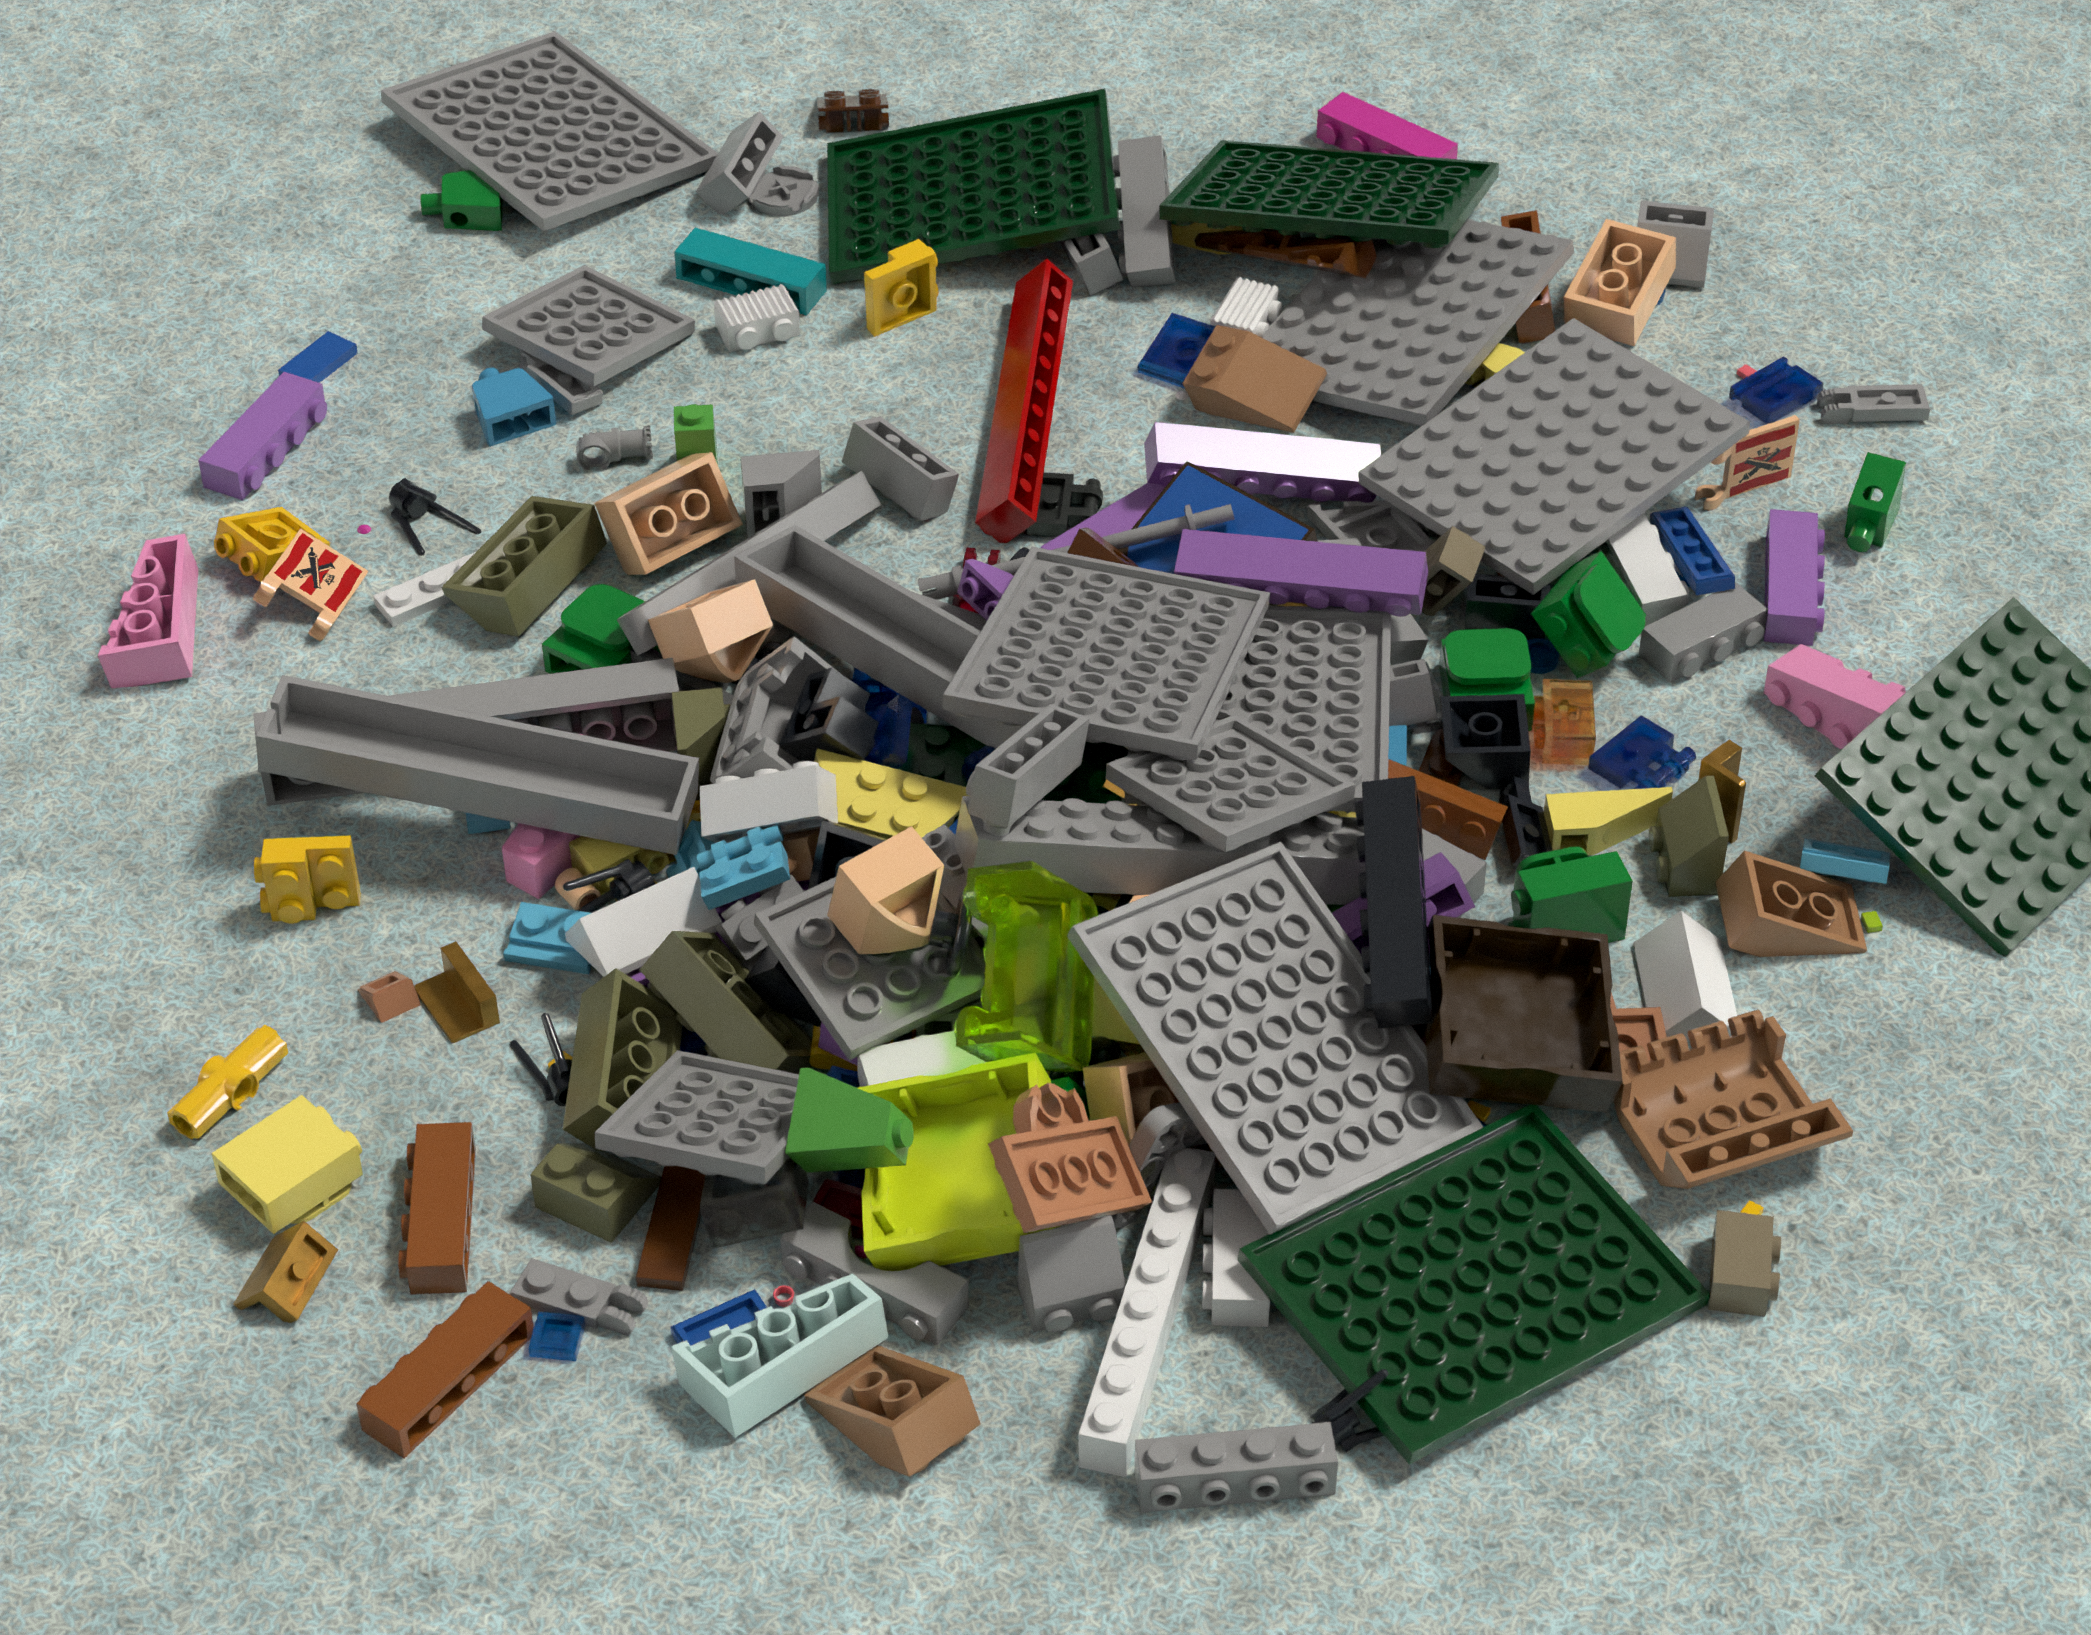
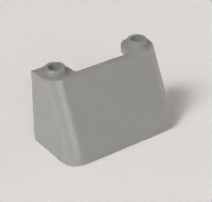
M792 637L752 666L737 684L710 777V781L713 784L716 783L715 780L718 777L738 776L742 779L753 777L754 772L760 769L790 770L793 769V764L801 762L781 749L779 743L808 675L831 668L832 666L796 637Z

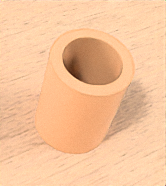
M569 868L557 877L555 890L574 910H578L601 896V894L592 884L570 891L564 890V883L584 876L578 869Z

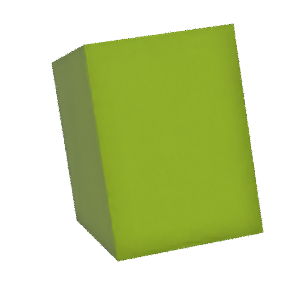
M1876 911L1861 913L1860 918L1867 933L1882 931L1883 925Z

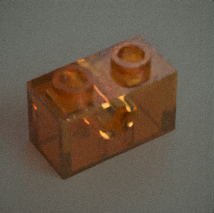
M1543 679L1541 696H1534L1535 709L1533 720H1540V724H1535L1534 749H1542V764L1592 765L1596 741L1593 681Z

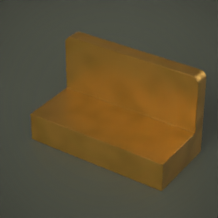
M1729 739L1701 759L1698 781L1705 776H1714L1729 835L1728 842L1732 844L1738 838L1746 782L1738 776L1742 747Z
M456 941L441 947L444 972L422 981L414 987L418 997L450 1042L456 1043L500 1023L495 993Z
M305 1221L275 1235L233 1305L243 1310L260 1302L284 1322L292 1323L298 1320L338 1249Z

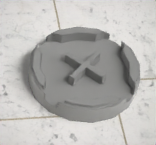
M794 166L773 167V172L765 174L764 170L748 199L750 205L759 212L772 216L796 215L810 209L817 202L819 185L817 181L813 180V175L806 170Z

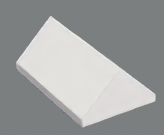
M692 867L580 918L565 933L566 941L604 977L615 968L627 974L642 967L672 931L717 932L715 928L721 925L722 921L715 908L708 910L701 895L700 877L695 867Z
M1680 911L1633 942L1645 1007H1661L1667 1037L1683 1033L1686 1040L1689 1041L1687 1034L1689 1030L1718 1021H1723L1726 1024L1729 1036H1731L1727 1020L1737 1016L1721 941L1718 937L1683 911Z

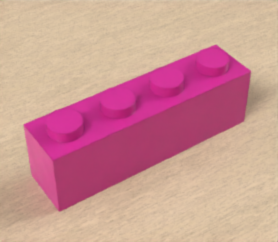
M1345 92L1340 93L1318 110L1316 137L1324 143L1332 144L1340 149L1457 159L1458 143Z

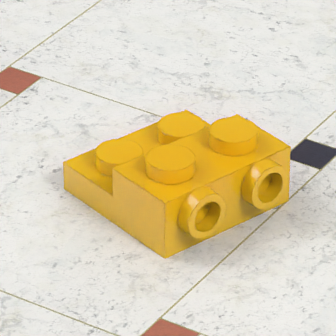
M920 239L888 251V263L864 272L867 330L874 337L937 311L939 290L936 284V267L938 260L934 250L926 246Z
M276 507L219 518L214 548L219 557H228L230 561L238 564L243 575L253 576L255 580L262 582L300 528L329 547L330 542L283 507Z
M351 835L263 839L261 857L254 858V878L256 883L265 884V887L260 889V908L262 913L271 914L272 922L283 921L294 924L301 920H315L318 907L342 909L346 906H360L361 891Z

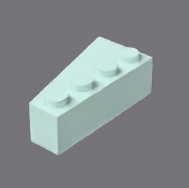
M852 1273L796 1296V1304L786 1308L775 1309L770 1306L755 1312L756 1320L731 1330L727 1324L709 1331V1339L691 1346L686 1340L671 1346L679 1384L703 1409L736 1438L888 1339L882 1298Z

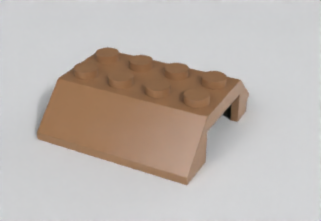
M1757 1009L1728 1018L1731 1036H1729L1727 1026L1723 1021L1689 1030L1687 1034L1691 1048L1688 1047L1683 1033L1647 1044L1650 1061H1648L1646 1051L1641 1045L1620 1051L1623 1082L1613 1100L1618 1120L1661 1186L1689 1189L1852 1137L1853 1129L1832 1099L1829 1098L1813 1104L1782 1060L1786 1033L1774 1016L1765 1018L1764 1022L1762 1013Z

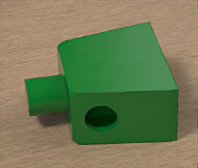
M471 170L446 173L442 176L441 193L421 194L422 216L443 215L444 229L502 231L503 199L500 197V193Z
M1867 452L1847 510L1844 537L1848 538L1847 545L1852 550L1866 552L1871 545L1883 547L1900 509L1906 468L1905 461ZM1875 488L1879 489L1883 494L1880 501L1871 500Z

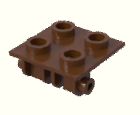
M879 89L859 90V95L845 96L844 91L824 92V97H817L818 112L825 111V116H818L819 130H826V133L844 132L843 112H846L847 132H851L850 111H857L858 132H861L860 111H864L865 131H880L882 127H889V113H882L883 108H889L887 95L880 94Z

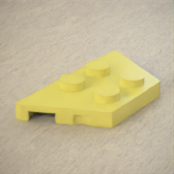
M821 749L816 751L814 762L819 763L820 767L836 775L838 824L884 839H889L911 826L921 838L943 824L949 828L953 824L954 818L960 812L962 796H968L966 794L967 787Z

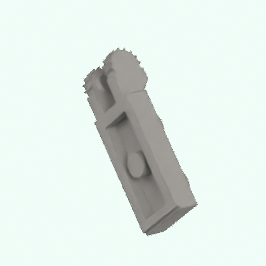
M1922 384L1829 388L1821 391L1818 397H1816L1817 404L1822 409L1820 416L1824 424H1847L1851 420L1852 422L1929 419L1930 408Z
M533 1258L530 1259L510 1292V1295L533 1309L596 1329L599 1326L628 1336L636 1326L635 1319L628 1312L618 1310V1308L610 1305L642 1314L649 1302L647 1300L648 1297L640 1290H636V1288L632 1289L624 1284L616 1286V1284Z

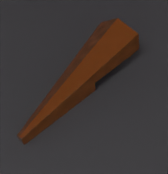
M1264 229L1260 232L1233 230L1198 233L1194 240L1196 246L1203 249L1366 279L1377 257L1372 240L1358 242L1351 240L1350 236L1342 235L1326 239L1318 237L1301 238L1300 233L1296 235H1282L1278 233V230Z

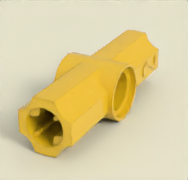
M264 1024L261 1028L257 1027L227 1057L216 1055L210 1058L203 1065L199 1073L198 1084L167 1112L169 1123L179 1133L191 1140L194 1138L199 1139L230 1108L240 1110L243 1108L240 1106L242 1102L249 1096L253 1098L256 1095L259 1081L288 1054L287 1043L282 1040L276 1030Z

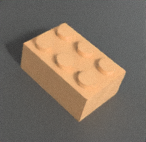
M1606 219L1564 295V324L1574 318L1610 340L1635 346L1676 268V237Z
M712 452L691 454L594 503L623 571L627 575L648 574L743 525Z

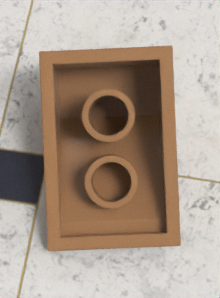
M1216 325L1185 378L1183 385L1195 410L1214 416L1294 433L1325 379L1327 372L1325 368L1249 331Z
M1745 850L1715 882L1729 948L1757 957L1865 953L1867 951L1851 884Z
M879 1345L861 1355L804 1395L806 1402L876 1463L908 1477L927 1468L930 1461L948 1448L961 1443L965 1435L981 1424L963 1375Z

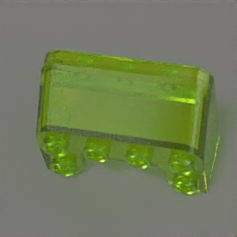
M1034 861L968 868L967 885L963 891L965 907L977 920L988 925L987 943L984 946L983 952L986 963L985 982L981 990L983 1009L978 1006L964 1007L955 1021L956 1047L985 1062L1036 1053L1046 1071L1063 1073L1083 1071V1067L1089 1065L1091 1056L1094 975L1068 939L1067 934L1072 926L1098 916L1093 899L1085 892Z

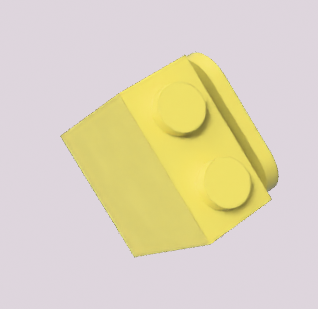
M303 1095L292 1100L212 1152L218 1183L273 1234L290 1223L299 1224L302 1221L308 1222L345 1198L351 1191L352 1182L363 1175L359 1156L362 1153V1148L357 1138L348 1130L343 1132L334 1124L331 1116L322 1106L315 1107Z

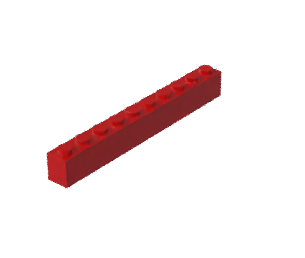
M1048 259L1018 280L1015 285L975 523L985 534L992 536L999 543H1008L1033 525L1037 519L1073 280Z

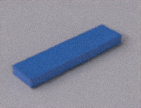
M1687 506L1652 512L1650 514V524L1656 526L1661 543L1667 552L1671 554L1674 563L1696 596L1735 589V575Z

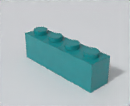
M695 227L674 251L676 279L736 296L738 294L742 296L745 292L748 294L752 291L757 292L759 289L764 291L766 287L771 289L773 286L778 287L782 284L788 291L799 314L807 316L827 291L826 264L700 228Z

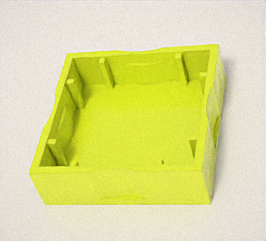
M1036 1053L975 1064L957 1072L944 1075H919L858 1087V1089L892 1102L913 1122L914 1132L913 1143L908 1149L906 1165L865 1168V1179L861 1192L864 1253L876 1269L902 1271L917 1267L926 1261L942 1266L1019 1251L1020 1236L1057 1228L1052 1227L1028 1233L1023 1232L1021 1224L1014 1214L1013 1204L1002 1177L996 1170L995 1160L988 1145L1001 1136L1016 1134L1013 1123V1109L1020 1094L1035 1085H1038L1040 1088L1047 1083H1051V1079Z

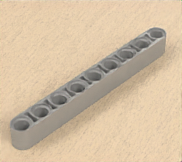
M861 470L827 489L616 620L635 653L640 655L658 645L648 619L708 592L736 585L734 556L793 525L824 541L880 506L881 503Z

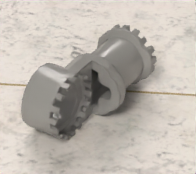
M650 425L644 426L640 430L619 431L618 428H611V432H589V435L583 434V438L579 437L576 446L578 465L584 470H589V467L605 469L611 462H620L621 458L645 456L646 459H653L652 448H648L652 447V443H648V441H652ZM597 447L602 449L604 453L599 457L592 458L586 456L584 451L588 448Z

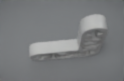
M1180 1102L1162 1105L1150 1111L1140 1123L1129 1145L1149 1195L1172 1151L1207 1144ZM1143 1208L1112 1215L1114 1225L1117 1228L1129 1225Z

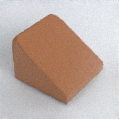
M396 971L357 989L381 1023L421 1005L412 979Z

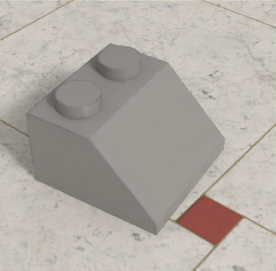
M1112 1215L1020 1236L1018 1291L1033 1332L1042 1330L1053 1333L1061 1332L1075 1322L1087 1319L1101 1322L1117 1315L1126 1284Z

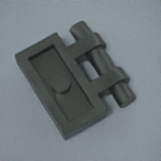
M1044 472L1037 519L1033 525L1027 528V534L1059 536L1066 532L1068 527H1074L1098 513L1097 510L1102 506L1103 491L1100 489V481L1091 478L1086 481L1085 485L1074 484V474ZM1071 504H1080L1082 508L1071 507Z

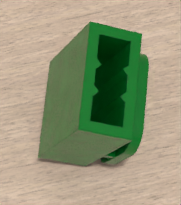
M1602 551L1571 566L1531 613L1577 679L1607 666L1617 653L1627 650L1643 631L1645 617L1647 616Z
M597 584L587 588L561 613L562 625L542 643L545 672L554 674L632 663L630 650L633 647L616 619L645 601L606 584ZM658 645L652 648L661 653Z
M1510 628L1456 630L1449 633L1445 639H1441L1439 671L1443 695L1524 694L1528 731H1532L1535 701L1530 679L1531 660L1525 635L1518 630Z
M1569 847L1531 855L1521 861L1516 868L1514 890L1511 892L1513 920L1508 922V926L1527 929L1547 927L1607 934L1608 943L1624 940L1633 880L1617 851L1588 856L1587 852L1581 847Z

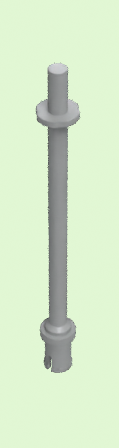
M1188 504L1184 507L1185 516L1102 538L1118 550L1180 534L1183 529L1197 530L1235 520L1231 504L1194 514L1191 505ZM1071 545L1053 549V551L1067 553ZM1025 557L991 566L1015 575ZM959 565L952 567L951 572L918 579L920 592L922 591V595L936 600L959 595L957 591L963 569Z

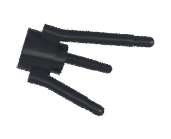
M403 478L392 487L389 493V502L394 507L391 517L399 522L418 555H425V550L407 518H419L427 512L428 508L474 534L481 533V529L471 522L434 502L437 499L435 494Z
M626 859L617 866L566 882L563 885V889L570 891L614 877V880L609 883L610 890L576 910L592 913L615 898L617 901H620L655 885V882L643 863L640 861L632 863L629 859Z
M543 1013L541 1020L555 1059V1063L549 1068L547 1079L516 1040L510 1042V1047L543 1090L546 1102L554 1100L558 1106H565L572 1060L565 1059L550 1015Z
M1386 1369L1379 1370L1350 1394L1344 1388L1329 1403L1309 1417L1311 1424L1330 1422L1335 1446L1340 1444L1345 1452H1348L1360 1443L1384 1436L1378 1427L1355 1433L1354 1428L1360 1425V1421L1351 1407L1387 1378L1388 1371Z

